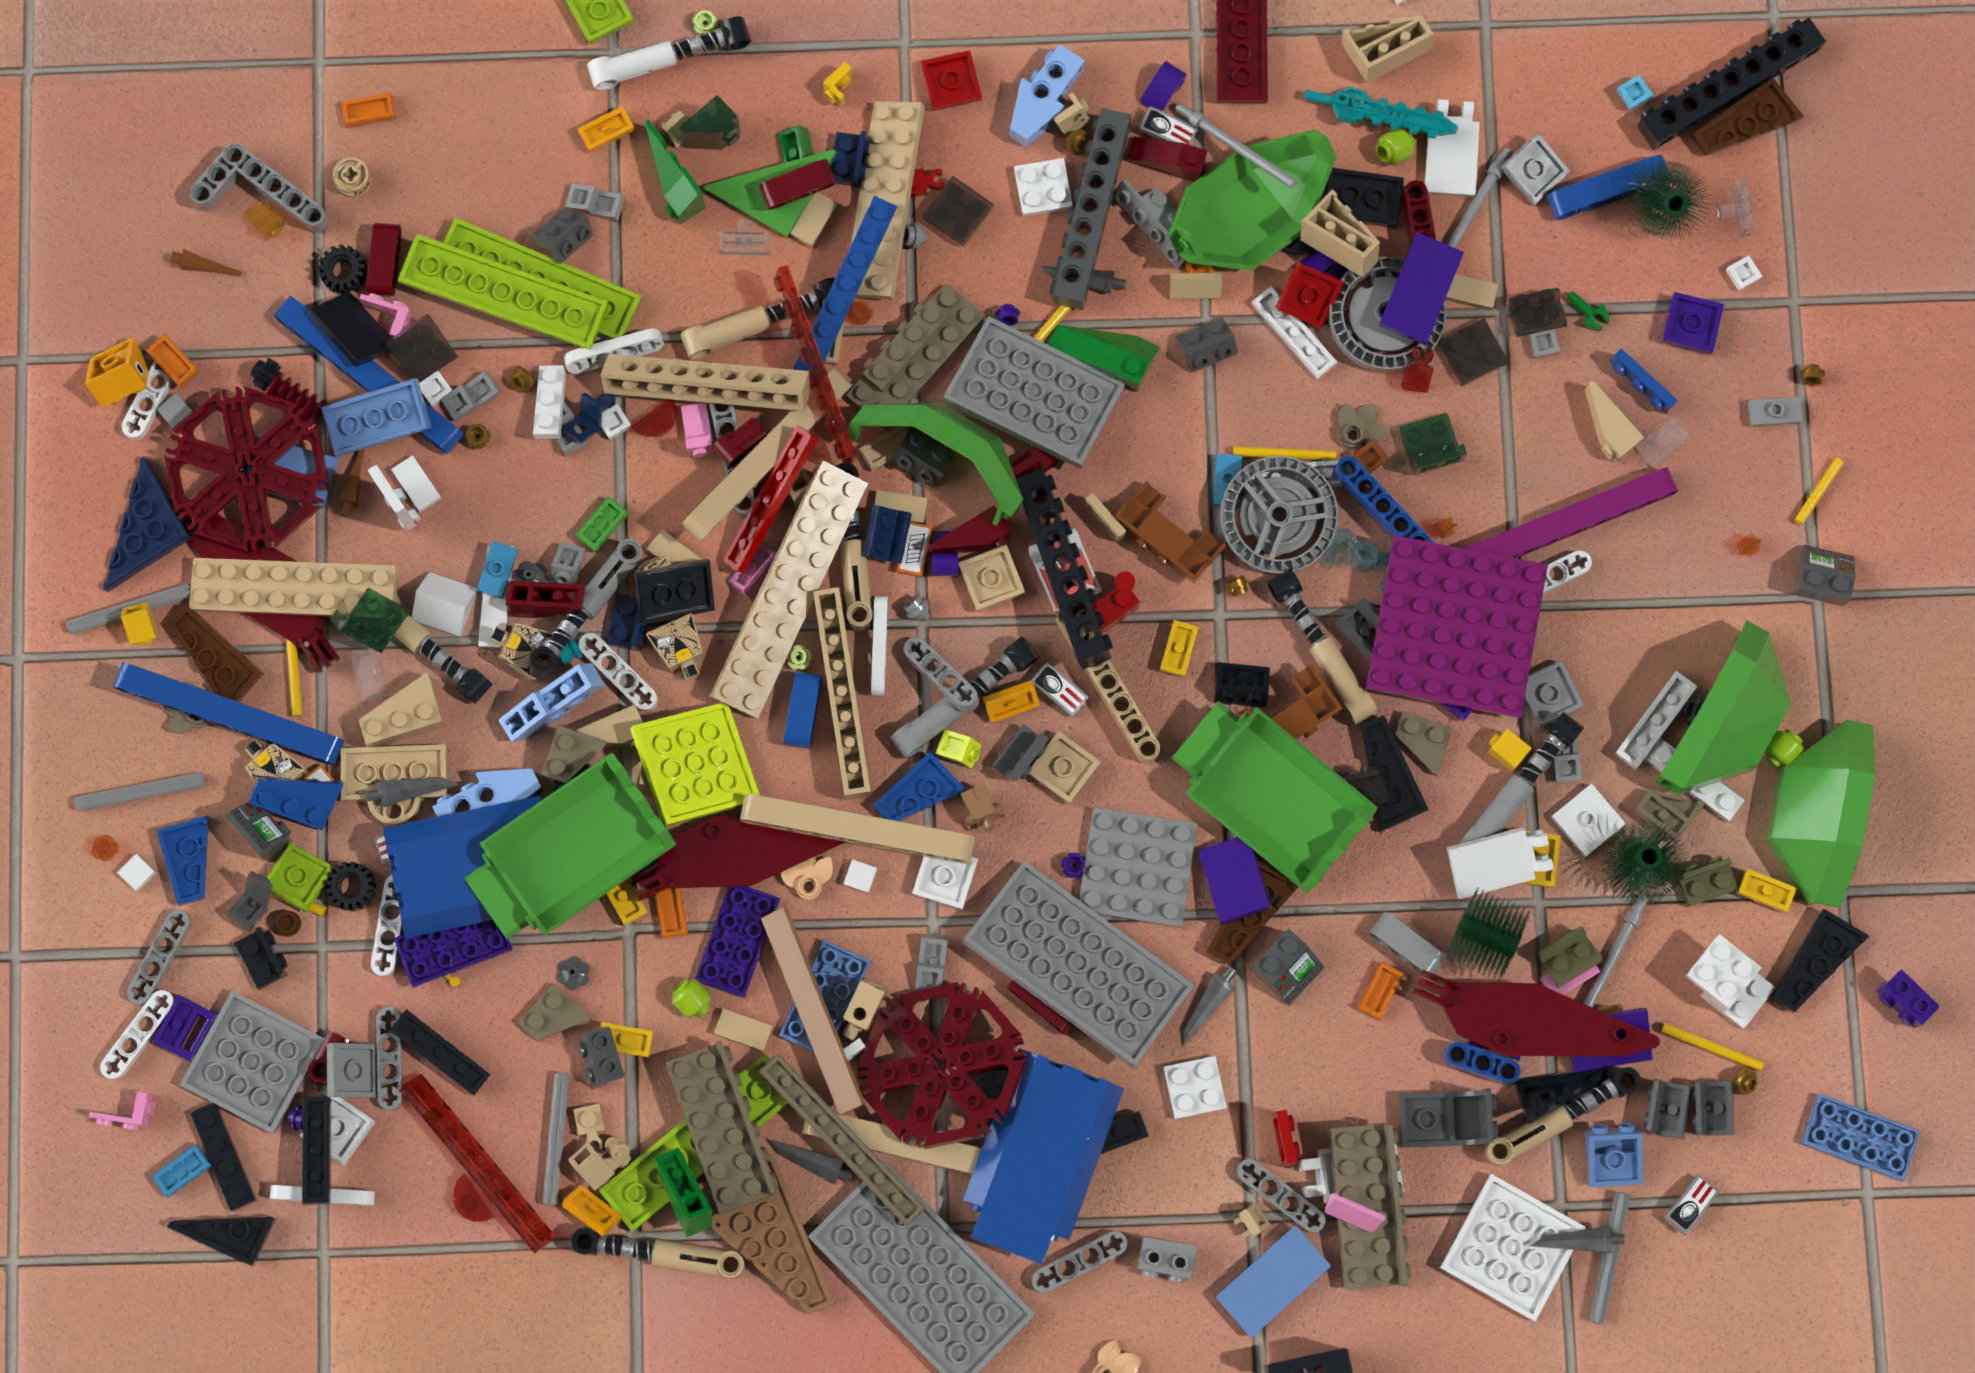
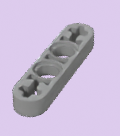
M914 637L906 641L903 647L905 656L919 672L959 710L970 712L976 709L979 704V697L977 691L923 639ZM914 647L921 650L924 656L922 659L917 652H912ZM935 661L940 664L939 668L935 671L926 670V666L930 662ZM952 677L957 680L956 684L952 687L943 686V682L947 678ZM961 690L966 697H971V701L962 700L959 691Z
M173 910L164 920L128 987L127 996L134 1004L145 1005L160 986L191 928L192 919L186 912ZM183 915L184 926H178L174 932L179 937L175 938L173 935L167 934V929L173 932L176 924L173 922V919L180 918ZM166 938L171 939L173 942L172 950L168 953H162L159 949L160 942ZM157 962L160 965V972L158 975L151 977L147 974L146 968L149 963ZM143 976L145 979L154 982L152 986L146 984L143 991L147 993L145 998L139 997L136 1000L137 994L134 993L135 989H141L145 983L140 980Z
M387 1006L380 1009L376 1017L377 1090L380 1106L385 1110L394 1111L401 1107L404 1100L403 1041L393 1033L382 1035V1030L388 1031V1024L382 1021L383 1017L387 1016V1012H391V1015L396 1016V1020L391 1022V1028L401 1016L397 1009ZM387 1038H394L397 1042V1048L391 1053H386L382 1047L384 1040ZM392 1064L396 1066L398 1072L395 1078L389 1080L383 1076V1069L387 1065ZM383 1083H398L397 1088L392 1087L393 1095L398 1097L397 1100L393 1101L392 1106H389V1103L384 1101V1097L389 1095V1088H383Z
M1252 1159L1243 1160L1238 1165L1236 1170L1238 1179L1309 1233H1315L1323 1229L1325 1225L1324 1214L1270 1171ZM1253 1165L1255 1167L1253 1172L1257 1176H1260L1261 1172L1266 1174L1260 1180L1258 1187L1253 1185L1257 1180L1252 1176L1244 1178L1243 1166ZM1267 1180L1274 1181L1278 1187L1276 1194L1272 1196L1265 1194L1262 1189L1264 1182ZM1292 1196L1298 1200L1299 1207L1295 1212H1289L1285 1209L1284 1201L1287 1197ZM1304 1204L1309 1207L1305 1211L1308 1215L1313 1216L1317 1214L1319 1216L1317 1219L1320 1223L1318 1227L1315 1225L1311 1228L1308 1227L1309 1220L1304 1216H1301L1300 1220L1296 1218L1302 1212Z
M1117 1231L1109 1232L1037 1270L1032 1276V1286L1040 1293L1050 1292L1122 1254L1127 1247L1126 1237ZM1111 1236H1114L1115 1239L1121 1238L1120 1250L1116 1251L1114 1248L1106 1251L1109 1257L1104 1258L1103 1251L1097 1243L1102 1241L1103 1246L1111 1242ZM1094 1248L1098 1251L1099 1259L1096 1263L1089 1264L1084 1260L1083 1255L1086 1249ZM1063 1261L1073 1262L1075 1265L1074 1274L1071 1276L1062 1275L1060 1265ZM1055 1266L1056 1274L1062 1281L1056 1283L1054 1278L1048 1282V1288H1044L1043 1285L1037 1286L1038 1275L1040 1273H1043L1044 1276L1052 1274L1053 1272L1049 1268Z

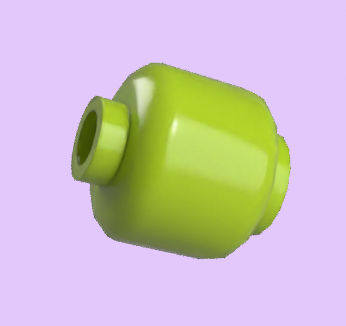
M1404 129L1392 130L1379 138L1378 145L1376 146L1377 155L1382 162L1395 166L1413 156L1415 140Z
M1789 729L1776 731L1765 751L1768 755L1766 761L1777 769L1780 766L1785 767L1803 753V740Z
M686 978L672 991L674 995L672 997L673 1005L686 1018H691L695 1015L700 1018L710 1008L708 1003L711 999V994L697 979L688 980Z

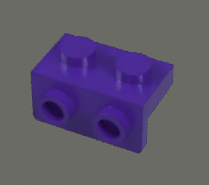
M1899 970L1889 981L1882 983L1876 990L1880 995V1001L1888 1008L1893 1007L1899 1013V1019L1908 1027L1913 1026L1916 1028L1922 1026L1939 1009V1005L1903 970Z

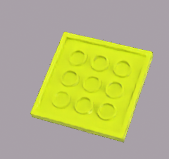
M720 703L633 725L630 728L661 821L665 827L743 806L745 794L760 796L729 705Z

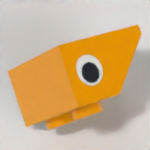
M132 337L90 358L85 385L102 408L109 404H117L124 397L132 393H140L147 386L149 372L136 338Z

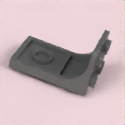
M1490 1088L1463 1092L1398 1094L1401 1148L1488 1145L1493 1143L1494 1137L1498 1136L1497 1121H1493L1492 1110H1496V1096L1491 1094Z

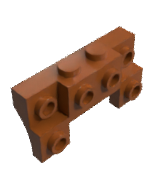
M1145 481L1139 490L1120 508L1114 518L1134 535L1133 538L1136 539L1135 543L1145 552L1150 550L1156 555L1155 559L1165 568L1170 566L1173 570L1177 569L1195 584L1204 571L1211 566L1226 548L1227 544L1218 540L1208 529L1194 543L1195 540L1157 511L1166 499V496L1150 486L1148 481Z
M1313 664L1290 678L1302 696L1269 717L1295 739L1302 735L1305 738L1311 736L1318 731L1317 725L1343 709ZM1246 707L1235 715L1240 718L1244 712L1250 714V711Z

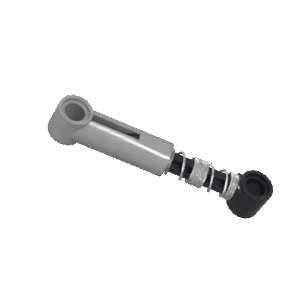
M625 539L618 544L616 550L586 586L582 610L567 614L566 620H562L556 628L557 631L552 633V638L532 651L528 661V670L533 677L543 679L551 675L554 666L559 661L560 655H562V649L566 650V644L574 640L579 632V628L583 623L586 624V619L593 620L630 572L637 567L642 556V548L637 541ZM625 550L633 553L634 558L626 559L622 556L621 552ZM618 567L619 569L617 570V572L606 584V579L610 576L614 569ZM543 658L549 665L544 668L539 667L535 660Z
M1024 636L1014 641L1004 650V656L1001 657V660H997L996 665L993 667L989 666L988 670L985 669L977 675L975 681L970 680V684L977 691L978 697L984 692L988 693L987 690L991 691L992 688L994 689L1001 679L1006 680L1005 676L1009 673L1013 674L1016 671L1021 673L1039 659L1040 656ZM961 690L959 691L962 700L971 701V697H966ZM945 696L914 721L898 729L890 737V740L904 758L908 759L921 750L933 737L967 712L959 710Z
M1563 711L1547 731L1549 736L1543 741L1544 745L1541 749H1537L1536 753L1531 756L1528 765L1522 768L1520 775H1512L1496 798L1458 844L1499 834L1534 792L1532 785H1535L1536 779L1542 776L1541 773H1545L1547 768L1550 767L1551 760L1556 758L1555 755L1562 751L1563 748H1569L1584 727Z

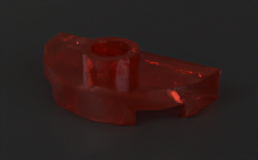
M667 399L634 423L631 429L638 435L658 438L667 434L674 427L677 417L675 401Z
M464 1173L456 1181L453 1190V1203L456 1210L464 1218L473 1222H486L495 1218L466 1173Z

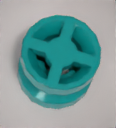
M575 640L569 641L565 646L566 650L562 649V655H560L564 666L570 664V660L574 658L580 659L583 657Z

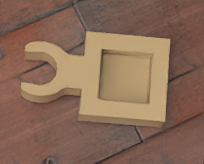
M601 1104L573 1109L578 1136L587 1135L586 1143L589 1142L591 1144L597 1141L602 1151L604 1143L599 1138L598 1132L606 1130Z

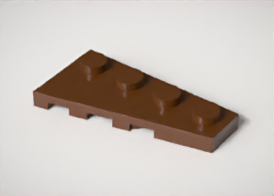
M1772 77L1698 129L1691 137L1704 154L1709 156L1800 121L1804 116Z
M185 605L169 623V626L185 650L189 652L195 661V665L203 673L215 694L240 702L264 674L195 610H192L189 605Z
M1257 861L1272 908L1220 925L1206 954L1228 965L1236 959L1298 888L1285 875Z

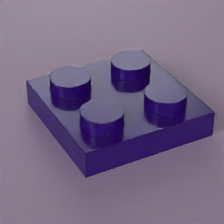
M1674 292L1662 342L1711 355L1714 351L1724 304Z

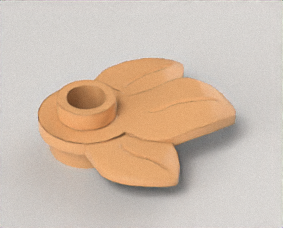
M815 857L781 872V877L787 886L796 889L797 894L801 898L812 900L820 895L822 885L830 880L833 872V862L831 857H825L819 861H816ZM808 882L814 885V889L810 892L804 890V885Z
M1110 1341L1100 1349L1098 1365L1094 1367L1092 1373H1102L1103 1371L1108 1373H1136L1140 1367L1141 1358L1134 1353L1121 1354L1117 1341Z

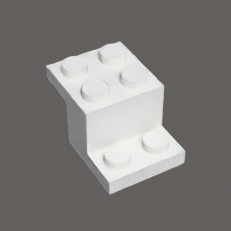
M1720 934L1715 937L1686 974L1689 980L1703 990L1700 997L1740 1029H1744L1776 988L1758 974L1762 967Z

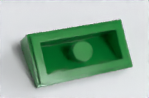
M798 125L778 133L783 163L814 155L807 128Z

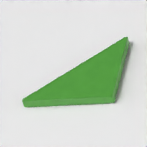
M829 150L707 184L704 186V189L784 236L789 237L791 230L813 194L782 207L767 210L759 185L767 180L822 159H828L830 165L837 152Z

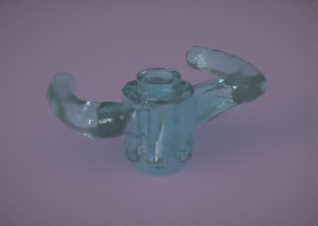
M1340 529L1325 552V566L1332 568L1334 566L1336 549L1341 542L1344 543L1352 554L1350 560L1352 567L1364 573L1371 571L1374 566H1387L1390 553L1378 551L1376 546L1368 542L1362 543L1358 541L1351 530ZM1385 580L1376 587L1377 593H1383Z

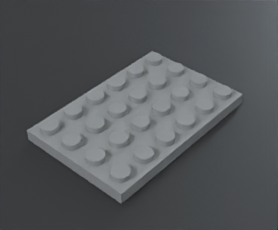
M988 316L944 394L942 402L1081 469L1123 392L1126 383Z

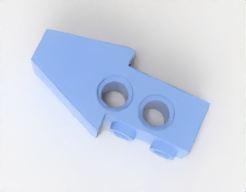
M1059 44L1056 50L1051 49L1044 59L1045 65L1041 70L1036 69L1029 81L1024 78L1021 79L1010 127V137L1026 148L1055 123L1053 117L1064 110V105L1060 101L1084 70L1085 60ZM1053 71H1058L1062 76L1060 78H1052L1049 74ZM1037 91H1044L1047 93V96L1045 98H1038L1035 96V93Z
M593 663L578 664L539 692L530 694L502 716L499 721L511 742L522 741L569 714V710L603 688L605 684Z
M532 768L477 772L475 774L480 783L476 785L474 782L469 783L460 789V793L454 796L448 794L437 800L438 804L432 807L437 817L457 813V807L462 802H468L470 804L469 810L536 797L544 790ZM484 791H493L494 796L490 802L485 803L481 801V795Z

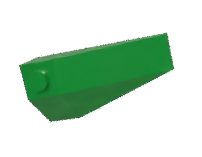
M648 119L645 121V126L667 204L664 206V209L672 220L676 218L679 224H682L706 209L703 193L684 166L681 167L675 153L666 150L668 146L665 140Z
M1064 325L1056 326L1047 345L1125 382V387L1135 392H1138L1160 349L1159 346L1139 336Z

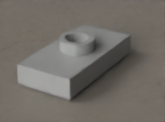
M1800 397L1758 399L1747 402L1750 427L1801 424L1803 422Z

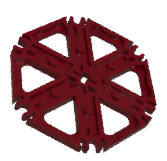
M237 386L235 387V397L229 398L228 390L222 389L221 394L224 399L222 401L220 392L217 391L177 426L173 432L180 433L183 436L180 438L176 435H170V439L177 441V448L173 450L165 449L167 453L175 456V458H169L165 455L164 458L175 514H179L178 518L181 521L189 516L192 518V523L187 529L193 531L198 527L193 534L251 553L250 542L254 552H259L258 543L260 541H265L268 550L272 549L273 545L270 538H273L274 547H277L322 507L314 506L312 502L324 503V500L318 498L316 493L319 489L328 491L329 488L325 484L319 483V481H326L328 483L330 481L319 425L315 424L316 421L313 418H310L307 422L302 421V416L307 410L305 408L297 410L301 407L300 404L243 386L245 390L243 397V390ZM255 403H261L282 410L284 418L256 442L250 414L251 406ZM215 411L222 413L229 449L196 439L194 436L195 428ZM308 440L311 443L315 462V471L311 475H305L275 465L279 459L300 441ZM245 460L248 465L253 466V470L249 472V478L245 473L241 472V469L245 467ZM190 464L220 474L193 499L190 500L185 497L180 470L184 465ZM265 489L297 499L302 504L301 511L282 528H275L272 525ZM237 496L245 533L240 537L217 531L211 525L212 519Z
M958 982L901 994L898 996L904 1001L903 1005L898 999H892L896 1005L895 1011L889 1012L885 1007L882 1008V1012L887 1019H884L878 1012L866 1043V1048H864L857 1067L859 1072L857 1077L859 1079L867 1078L868 1083L860 1086L859 1089L861 1093H866L862 1094L867 1103L900 1141L901 1138L903 1139L905 1144L909 1143L912 1136H917L915 1145L920 1149L922 1146L924 1149H930L986 1137L979 1130V1127H982L985 1132L990 1134L992 1131L987 1126L988 1121L995 1119L997 1123L1001 1124L1002 1120L997 1112H1000L1005 1119L1007 1117L1027 1063L1025 1051H1015L1016 1046L1024 1044V1040L1020 1037L1022 1036L1021 1033L983 990L980 995L978 987L974 988L971 995L965 994L967 990L966 984L962 983L960 985ZM945 997L949 1000V1006L937 1038H935L915 1015L914 1006L918 1002ZM977 1010H986L1001 1027V1035L996 1039L965 1045ZM889 1029L895 1031L915 1055L914 1057L882 1064L874 1061V1054L883 1032ZM934 1055L942 1062L947 1060L945 1065L950 1073L949 1075L942 1069L935 1070L938 1065L933 1058ZM1004 1066L1008 1067L1009 1070L1001 1095L995 1100L987 1098L967 1075ZM918 1085L909 1112L902 1120L894 1118L880 1101L881 1093ZM948 1093L968 1116V1124L963 1128L938 1133L933 1130L945 1095Z

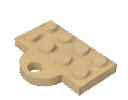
M446 744L341 748V781L344 784L341 789V801H367L371 813L384 824L392 826L405 824L418 813L421 799L441 798L448 795V788L392 804L399 805L402 812L398 818L391 819L388 817L387 812L392 805L382 807L381 799L368 802L366 791L379 789L378 781L440 777L447 779Z

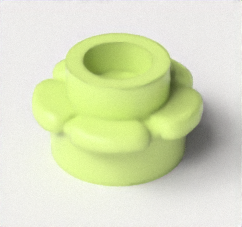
M706 10L700 11L693 18L694 29L699 34H706L707 31L713 33L718 25V20L711 12Z
M795 645L793 649H790L786 660H788V666L791 669L804 670L809 666V660H811L812 656L811 652L805 649L804 646ZM798 655L801 656V659H800V660H797V659H796V657H797Z

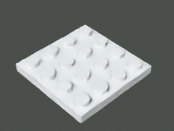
M1490 1174L1445 1256L1440 1269L1531 1321L1536 1322L1573 1250L1533 1247L1531 1245L1545 1235L1584 1230L1586 1227L1495 1175Z

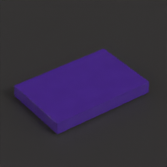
M1239 837L1198 851L1221 925L1272 908L1254 850Z
M1646 1007L1606 1013L1650 1033L1648 1010ZM1618 1030L1616 1033L1617 1037L1624 1039V1032ZM1652 1049L1623 1057L1571 1056L1574 1072L1653 1060Z

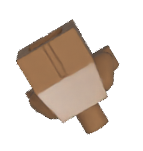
M985 783L961 793L964 805L969 813L965 816L964 822L968 831H972V828L977 829V827L982 825L986 831H991L995 828L993 820L1000 819L999 816H1005L1001 804L992 802Z

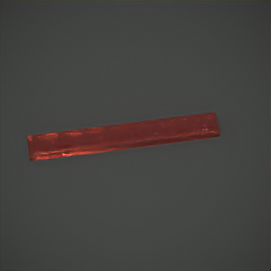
M788 265L778 267L776 277L773 278L777 292H781L784 301H782L785 315H790L793 323L791 325V332L794 339H798L801 348L799 353L803 363L808 364L810 384L812 387H816L819 395L816 396L820 411H825L827 420H825L826 429L829 435L833 434L836 442L834 444L835 454L838 459L842 458L844 465L853 463L857 455Z
M421 1073L400 1088L402 1094L533 1253L536 1254L556 1238L555 1234Z

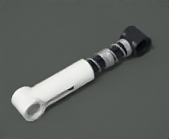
M741 16L731 17L720 24L721 28L715 29V32L709 33L707 31L706 35L703 36L699 34L691 36L680 43L675 41L672 44L668 40L612 58L605 56L593 59L587 64L594 89L598 91L608 90L616 86L618 82L677 65L676 61L678 62L679 58L685 57L687 59L689 55L695 57L702 53L704 54V51L709 52V49H719V46L720 48L727 47L731 51L743 49L752 42L745 19Z

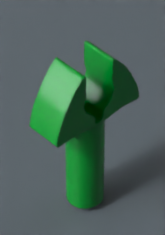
M1574 291L1567 295V300L1586 316V321L1582 325L1584 328L1593 331H1601L1603 329L1599 323L1595 322L1594 317H1600L1606 324L1609 323V315L1604 304H1601L1599 308H1592Z

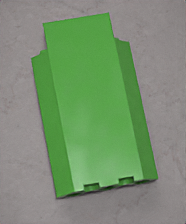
M1218 701L1172 756L1174 761L1192 775L1188 780L1191 785L1185 794L1306 894L1321 881L1330 865L1345 852L1354 836L1369 823L1378 809L1375 804L1257 707L1250 714L1244 712L1239 718Z
M610 753L479 843L485 851L481 856L486 863L464 879L506 939H509L528 925L531 926L533 931L539 928L545 936L667 852L676 843L656 816L643 794L635 786L622 764L613 753Z

